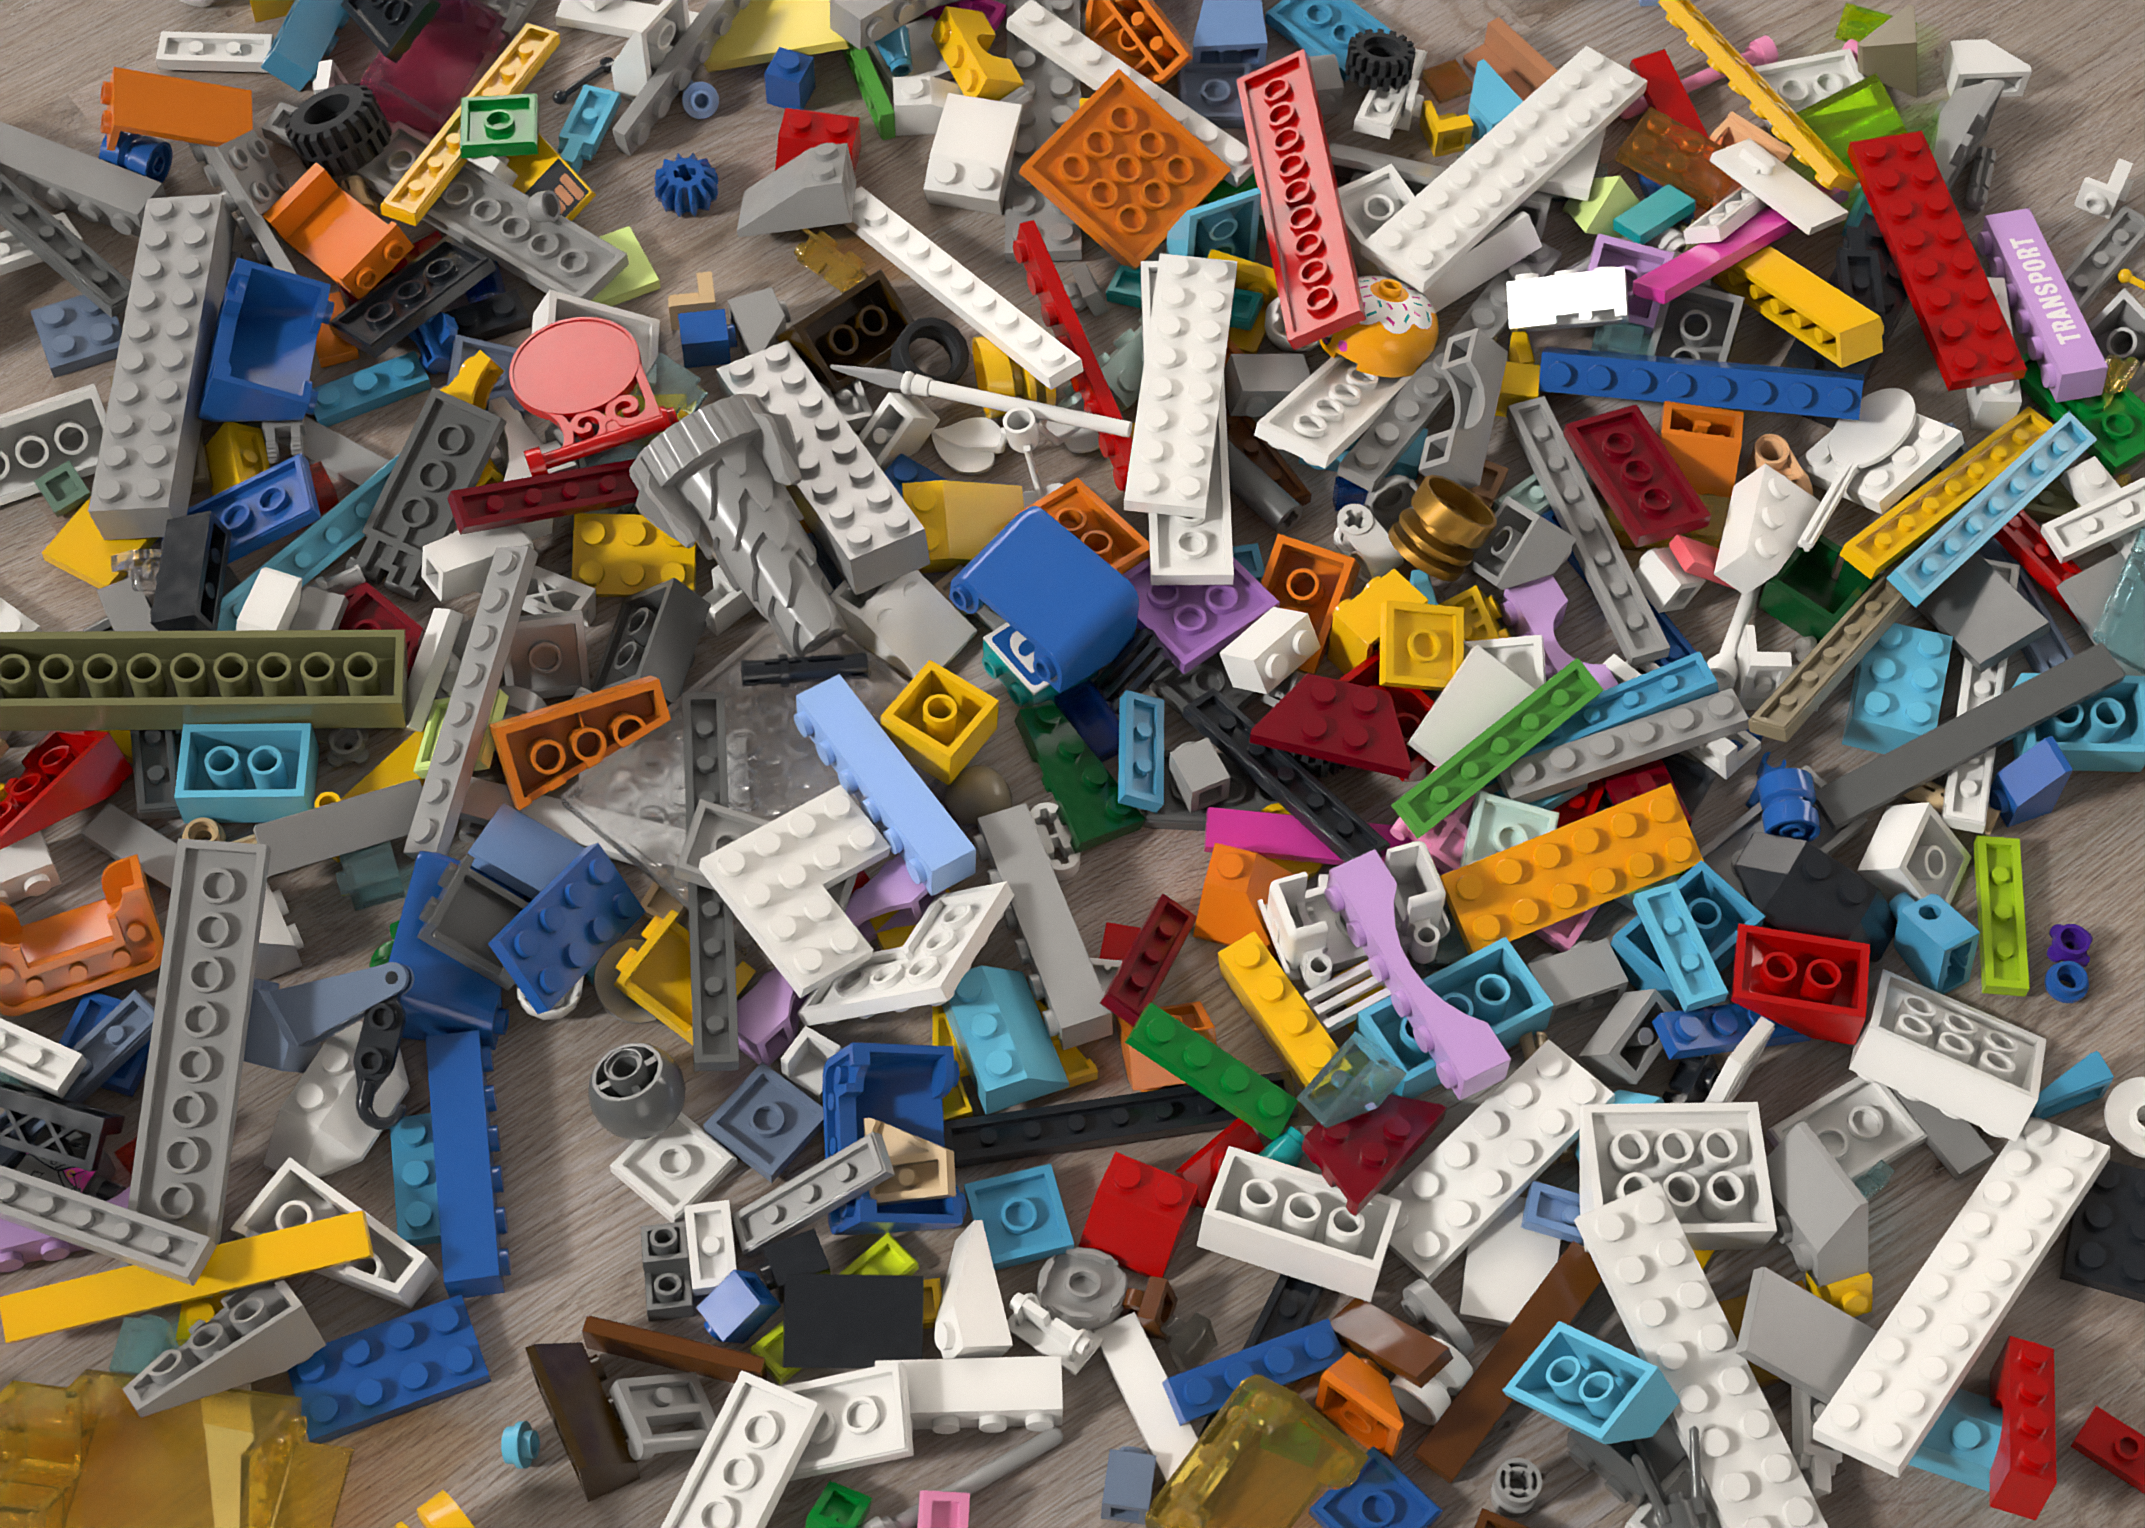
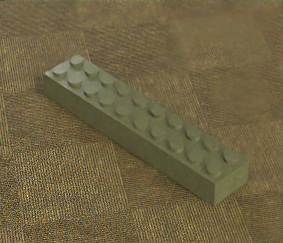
M405 630L0 632V731L183 730V724L311 723L313 729L406 728L408 649Z

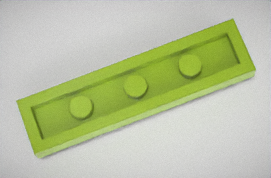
M1977 835L1973 845L1978 931L1980 932L1979 949L1982 993L2025 997L2030 987L2020 839Z

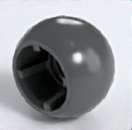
M629 1043L609 1051L594 1067L589 1079L588 1099L593 1115L603 1128L623 1139L642 1140L659 1135L675 1122L684 1106L686 1086L682 1071L671 1055L657 1046L648 1043Z

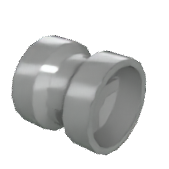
M1519 1457L1510 1458L1500 1465L1490 1490L1491 1503L1496 1511L1510 1518H1520L1531 1512L1536 1504L1543 1482L1541 1472L1536 1465L1527 1459Z

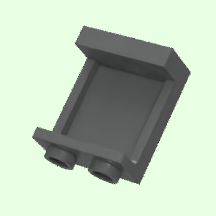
M466 854L458 865L450 862L441 875L437 884L443 887V890L438 899L432 896L423 908L418 919L425 923L417 938L508 991L515 982L488 943L529 903L470 869L475 858Z

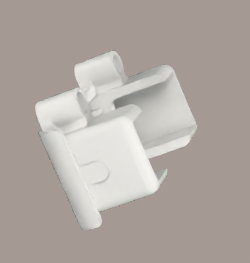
M1415 841L1387 849L1385 865L1397 882L1394 898V915L1400 945L1404 952L1409 950L1411 957L1416 962L1427 964L1435 959L1439 940L1450 931V923L1443 909L1446 891L1429 850L1424 842ZM1306 872L1272 881L1269 888L1268 905L1264 904L1262 899L1257 900L1286 976L1289 980H1302L1305 988L1310 991L1331 979V972L1352 967L1369 958L1361 946L1356 947L1352 943L1347 933V923L1340 912L1335 913L1329 907L1324 893L1327 885L1306 890L1308 875Z

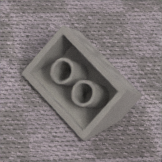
M1805 1121L1797 1123L1766 1158L1777 1228L1775 1235L1781 1244L1786 1243L1792 1251L1800 1271H1806L1817 1287H1821L1868 1272V1201Z

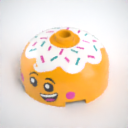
M1377 275L1358 277L1366 320L1320 339L1321 346L1333 358L1340 354L1346 359L1358 363L1356 370L1366 374L1381 377H1407L1414 375L1417 368L1435 350L1439 325L1432 304L1423 293L1404 281Z

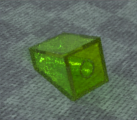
M1877 73L1796 112L1856 177V172L1847 154L1850 142L1907 133L1906 127ZM1810 166V169L1813 175L1815 176L1817 172Z

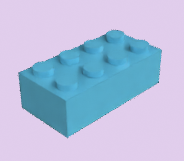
M1506 937L1422 979L1426 986L1446 1003L1466 1015L1487 1022L1505 1050L1520 1043L1519 1039L1521 1036L1532 1032V1035H1535L1537 1031L1547 1029L1554 1006ZM1391 996L1357 1013L1353 1037L1392 1095L1413 1099L1441 1084L1436 1072V1063L1429 1052L1424 1053L1418 1047L1413 1035L1412 1025L1406 1016L1401 1017L1398 1015L1393 1007Z

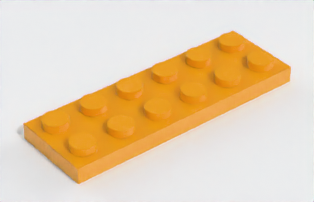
M1669 783L1439 877L1446 891L1445 899L1466 950L1471 955L1504 937L1510 942L1694 867L1701 860L1704 862L1672 784Z

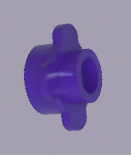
M2056 924L2052 926L2049 931L2052 944L2047 950L2048 958L2055 963L2072 961L2078 963L2083 968L2086 967L2090 962L2087 950L2093 941L2091 934L2076 924ZM2066 944L2072 945L2073 949L2067 948Z

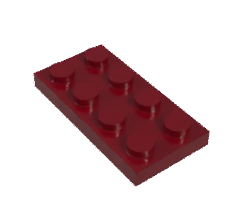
M1637 404L1565 424L1563 434L1636 547L1668 539L1677 534L1681 535L1709 527L1712 515Z

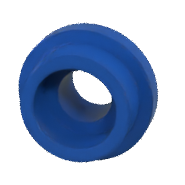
M2063 961L2049 968L2044 978V985L2049 995L2055 1000L2062 1003H2076L2086 995L2089 989V980L2086 971L2081 965L2072 961ZM2060 981H2067L2072 988L2064 986Z

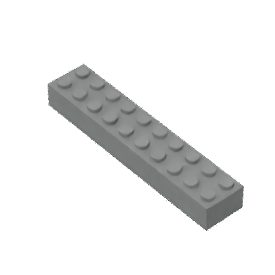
M223 194L148 198L146 201L88 509L104 540L164 537L168 519L187 516L203 419L197 418L216 321L225 292L236 223Z

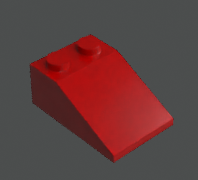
M1738 924L1731 1001L1810 1038L1856 1045L1866 1019L1870 944Z

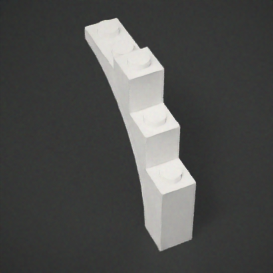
M503 396L489 400L488 412L500 416L507 421L496 444L506 469L504 481L532 477L523 451L539 446L543 454L562 446L557 440L543 444L539 435L534 434L525 424L521 413L516 409L514 410ZM575 460L547 470L550 474L578 469V465ZM553 518L462 535L457 530L449 536L423 546L421 577L441 603L483 589L496 547L530 546L534 549L533 539L552 533Z

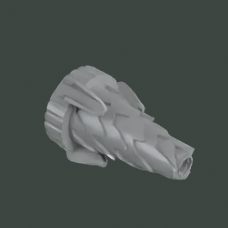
M756 394L732 395L729 398H723L708 404L682 418L679 422L673 424L662 434L654 438L638 454L629 469V475L639 490L636 507L651 524L680 542L686 548L693 547L695 542H697L708 560L715 558L734 590L737 592L742 590L759 613L769 621L791 657H804L828 644L834 638L841 637L848 628L840 612L828 594L834 590L816 562L815 546L799 522L804 519V516L786 489V486L797 485L802 479L796 439L791 422L786 415L770 412L762 398Z

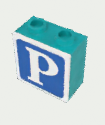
M1006 622L983 637V667L991 678H998L1007 687L1011 700L1018 707L1024 706L1027 708L1050 699L1056 703L1098 676L1099 670L1059 693L1049 683L1042 681L1037 676L1033 667L1035 646L1009 623Z

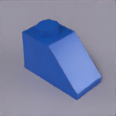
M2053 736L2044 738L1996 774L1990 787L1989 804L1991 808L2001 811L2000 816L2007 828L2051 813L2073 768Z

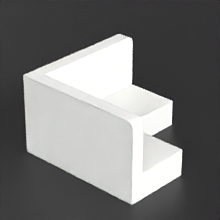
M1745 625L1735 658L1739 674L1733 691L1743 709L1758 710L1798 666L1792 665L1791 652H1757L1755 625Z

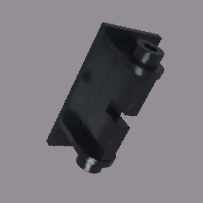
M1713 1054L1704 1055L1703 1058L1701 1056L1681 1058L1669 1082L1670 1089L1680 1091L1681 1093L1679 1095L1665 1091L1662 1096L1664 1102L1704 1103L1720 1074Z

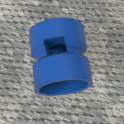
M120 131L115 151L107 150L106 134L99 152V159L161 183L164 182L169 173L173 158L170 143L153 136H143Z
M1783 768L1765 774L1758 782L1760 805L1762 810H1764L1762 814L1764 833L1808 842L1817 838L1821 828L1818 810L1813 807L1816 801V794L1811 773L1798 768Z

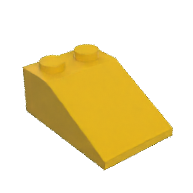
M948 480L902 483V498L925 528L930 564L917 569L921 574L949 572L959 564L965 567L1014 518V514L1024 509L1023 489L1019 485Z

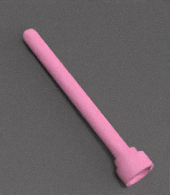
M1766 35L1751 41L1749 47H1746L1745 52L1741 54L1752 67L1776 63L1778 60L1776 45ZM1710 67L1682 79L1681 82L1686 92L1689 93L1724 78L1726 75L1720 74ZM1643 96L1635 100L1619 116L1627 120L1650 110Z

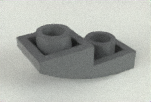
M686 1221L640 1226L648 1321L694 1316Z

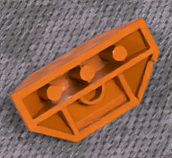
M1088 0L1085 36L1156 85L1166 83L1192 59L1189 45L1154 0Z

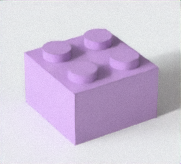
M1598 233L1587 271H1594L1595 268L1608 266L1624 267L1627 277L1629 324L1614 326L1650 335L1654 329L1661 303L1635 296L1633 294V281L1672 260L1673 252Z

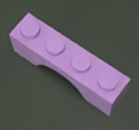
M1552 574L1505 589L1502 603L1499 606L1503 614L1502 619L1507 626H1512L1518 637L1543 636L1546 682L1575 659L1560 647L1554 635V631L1563 623L1568 600ZM1582 662L1603 688V691L1619 685L1612 672L1606 667V664Z

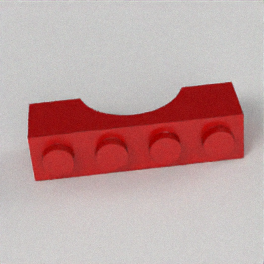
M2009 1335L1990 1371V1405L2003 1409L2001 1436L1990 1470V1507L2036 1521L2057 1484L2054 1349Z

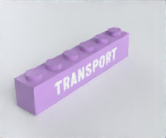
M2030 208L1986 215L1983 230L1977 236L1978 249L1981 255H1986L1990 263L1991 276L2005 278L2008 305L2015 316L2016 329L2019 334H2024L2029 356L2032 361L2036 360L2040 368L2043 386L2050 389L2056 403L2102 395L2108 366Z

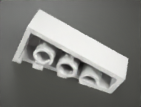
M289 1157L230 1230L238 1239H243L362 1209ZM366 1213L374 1257L313 1272L411 1309L440 1272L426 1255Z

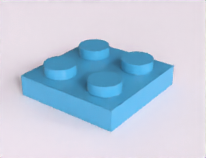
M1051 1164L964 1184V1194L972 1222L974 1220H982L994 1270L1065 1254L1067 1250L1074 1249V1241Z

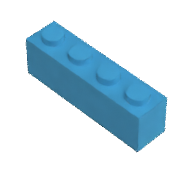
M295 0L260 68L299 92L309 80L313 82L316 79L318 64L321 62L323 55L329 56L339 40V37L334 34L337 27L342 29L350 18V15L341 6L343 0Z

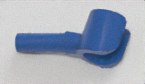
M1766 752L1762 756L1756 772L1758 778L1756 786L1746 802V806L1749 809L1760 801L1758 791L1759 780L1769 772L1785 768V759L1780 767H1771L1767 764L1771 752Z

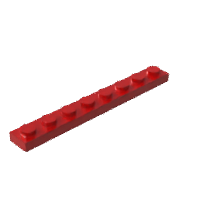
M1031 220L1020 223L1017 239L1013 241L1015 258L1019 264H1024L1027 271L1029 290L1032 295H1037L1040 300L1044 324L1047 327H1052L1055 339L1082 360L1083 372L1071 378L1070 381L1075 392L1080 391L1083 397L1084 412L1123 420L1035 221ZM1098 431L1101 453L1105 458H1110L1114 468L1113 477L1119 491L1125 492L1133 440L1131 436L1127 438Z

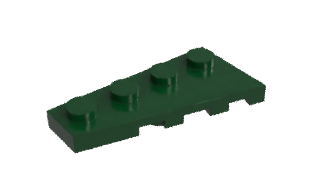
M1052 699L1018 711L1014 722L1032 761L1038 763L1043 772L1041 781L1046 792H1052L1058 805L1056 814L1062 826L1067 825L1071 833L1070 844L1075 854L1141 829L1145 821L1144 816L1136 807L1118 803V783Z

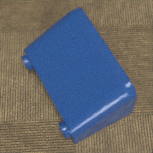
M237 257L216 321L197 418L210 422L303 420L305 413L312 415L316 406L318 391L312 390L313 383L309 379L320 326L322 323L329 324L334 309V302L328 300L331 284Z
M1031 506L1017 514L952 579L949 598L958 609L970 614H974L982 609L985 603L1035 646L1033 662L1035 673L1042 681L1049 683L1059 693L1116 659L1134 639L1139 611V597L1131 582L1038 506Z
M420 851L415 862L389 962L409 966L414 973L412 988L400 997V1002L406 1011V1023L402 1038L426 1041L425 1037L479 1030L483 1046L491 1045L492 1050H496L499 1035H505L509 1025V1009L503 1008L501 998L503 988L417 938L425 923L418 919L423 908L432 896L438 899L443 890V887L437 884L441 875L450 862L458 865L460 860L441 853ZM473 866L470 867V869L486 877L487 879L491 880L492 882L496 883L497 885L501 886L502 888L506 889L507 891L511 892L512 894L516 895L522 900L528 903L532 901V899H530L529 897L503 884L502 882L478 870L477 868Z
M852 1042L831 1056L825 1063L822 1076L825 1159L863 1138L864 1118L869 1117L945 1147L942 1098L950 1093L952 1087H955L959 1080V1065L954 1060L953 1046ZM956 1185V1197L877 1206V1199H873L868 1190L828 1213V1224L833 1235H864L955 1228L963 1224L962 1219L965 1216L967 1206L964 1193L959 1191Z

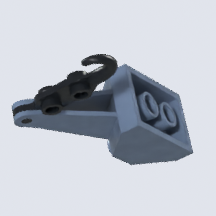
M389 962L279 989L280 983L254 977L244 1062L280 1071L305 1073L322 1048L320 1043L364 1018L353 1061L358 1089L356 1094V1110L359 1118L371 1128L387 1130L396 1126L404 1117L407 1109L406 1105L399 1104L395 1113L391 1116L380 1117L373 1109L375 1094L387 1077L390 1076L396 1063L406 1023V1011L400 1002V997L407 993L414 984L412 969L405 964Z

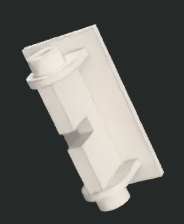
M1019 1292L1012 1298L1009 1304V1308L1014 1311L1007 1320L1010 1333L1045 1356H1061V1366L1075 1376L1103 1343V1339L1090 1330L1074 1329L1057 1317L1052 1321L1049 1312L1040 1306L1037 1296L1033 1293L1023 1295Z

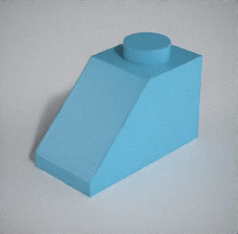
M1484 59L1477 62L1468 114L1473 123L1472 137L1478 140L1523 102Z

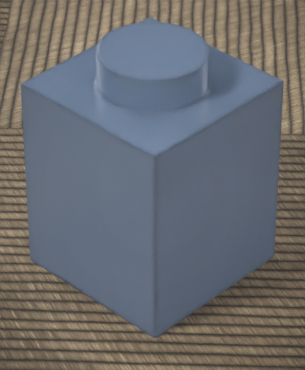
M1124 1446L1120 1450H1109L1101 1519L1142 1525L1148 1524L1156 1455H1149L1146 1450L1134 1446Z

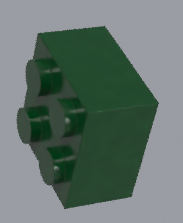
M1820 534L1814 547L1809 552H1805L1803 548L1797 546L1778 574L1767 580L1758 608L1803 637L1812 636L1816 638L1818 644L1879 578L1880 573L1873 579H1869L1844 559L1837 580L1834 579L1832 576L1842 547Z

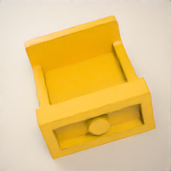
M671 909L664 919L656 915L641 934L647 940L639 951L630 947L615 968L621 973L614 986L693 1045L690 935L688 930L676 922L675 919L679 913ZM744 961L737 968L735 967L737 996L756 972Z

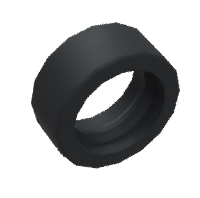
M926 317L918 318L905 327L892 346L890 361L893 371L903 374L907 371H912L915 375L919 374L936 381L956 385L968 367L970 353L966 339L955 326L946 320ZM918 338L934 340L943 346L951 362L949 371L942 376L926 374L917 368L911 360L909 346L912 341Z

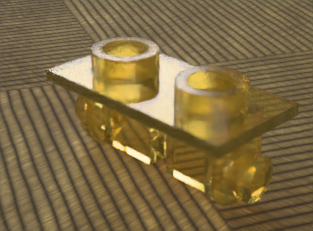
M807 228L803 229L809 239L806 243H799L794 250V255L797 256V261L818 276L829 265L830 269L823 279L841 293L858 284L862 277L864 279L869 277L863 270L867 264L856 254L848 250L843 255L836 250L839 244L821 230L815 235Z

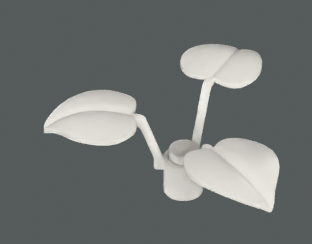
M1083 398L1068 407V409L1084 412ZM1016 407L1009 410L1003 418L1004 427L1002 428L991 419L975 417L961 420L944 428L934 429L931 432L934 446L940 458L952 470L964 475H977L990 470L995 463V453H1003L1007 441L1012 449L1025 453L1035 491L1023 492L1024 509L1064 485L1054 483L1042 489L1032 454L1040 440L1039 432L1056 446L1065 443L1071 452L1086 453L1100 448L1098 431L1047 421L1046 428L1042 425L1041 419L1035 418L1033 412L1025 407Z

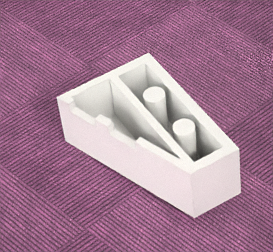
M1624 267L1595 268L1594 271L1579 273L1578 270H1561L1554 272L1555 276L1539 278L1538 273H1525L1515 275V281L1507 282L1509 329L1511 333L1516 331L1533 332L1629 324L1627 277Z
M1767 464L1755 470L1733 487L1714 575L1746 595L1778 574L1798 546L1799 539L1821 501Z

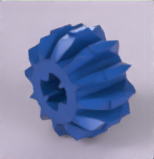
M694 152L688 158H682L678 153L675 161L664 159L662 168L656 169L655 196L658 198V202H662L666 212L675 210L679 218L685 212H691L696 217L698 209L709 211L711 202L717 200L718 174L715 168H711L707 158L698 160Z

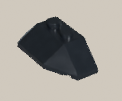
M1755 831L1733 866L1737 877H1740L1747 900L1765 915L1763 924L1771 929L1870 944L1869 962H1878L1882 958L1896 933L1897 920L1880 888L1808 841Z

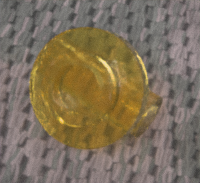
M2108 355L2105 359L2108 366L2104 383L2105 392L2116 394L2117 392L2124 391L2139 369V361L2133 357L2122 360L2119 355Z

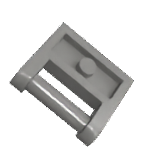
M696 1372L616 1379L609 1390L629 1436L628 1449L634 1460L651 1459L655 1453L690 1449L701 1450L716 1421L715 1414ZM693 1422L696 1430L654 1435L650 1429L651 1426Z

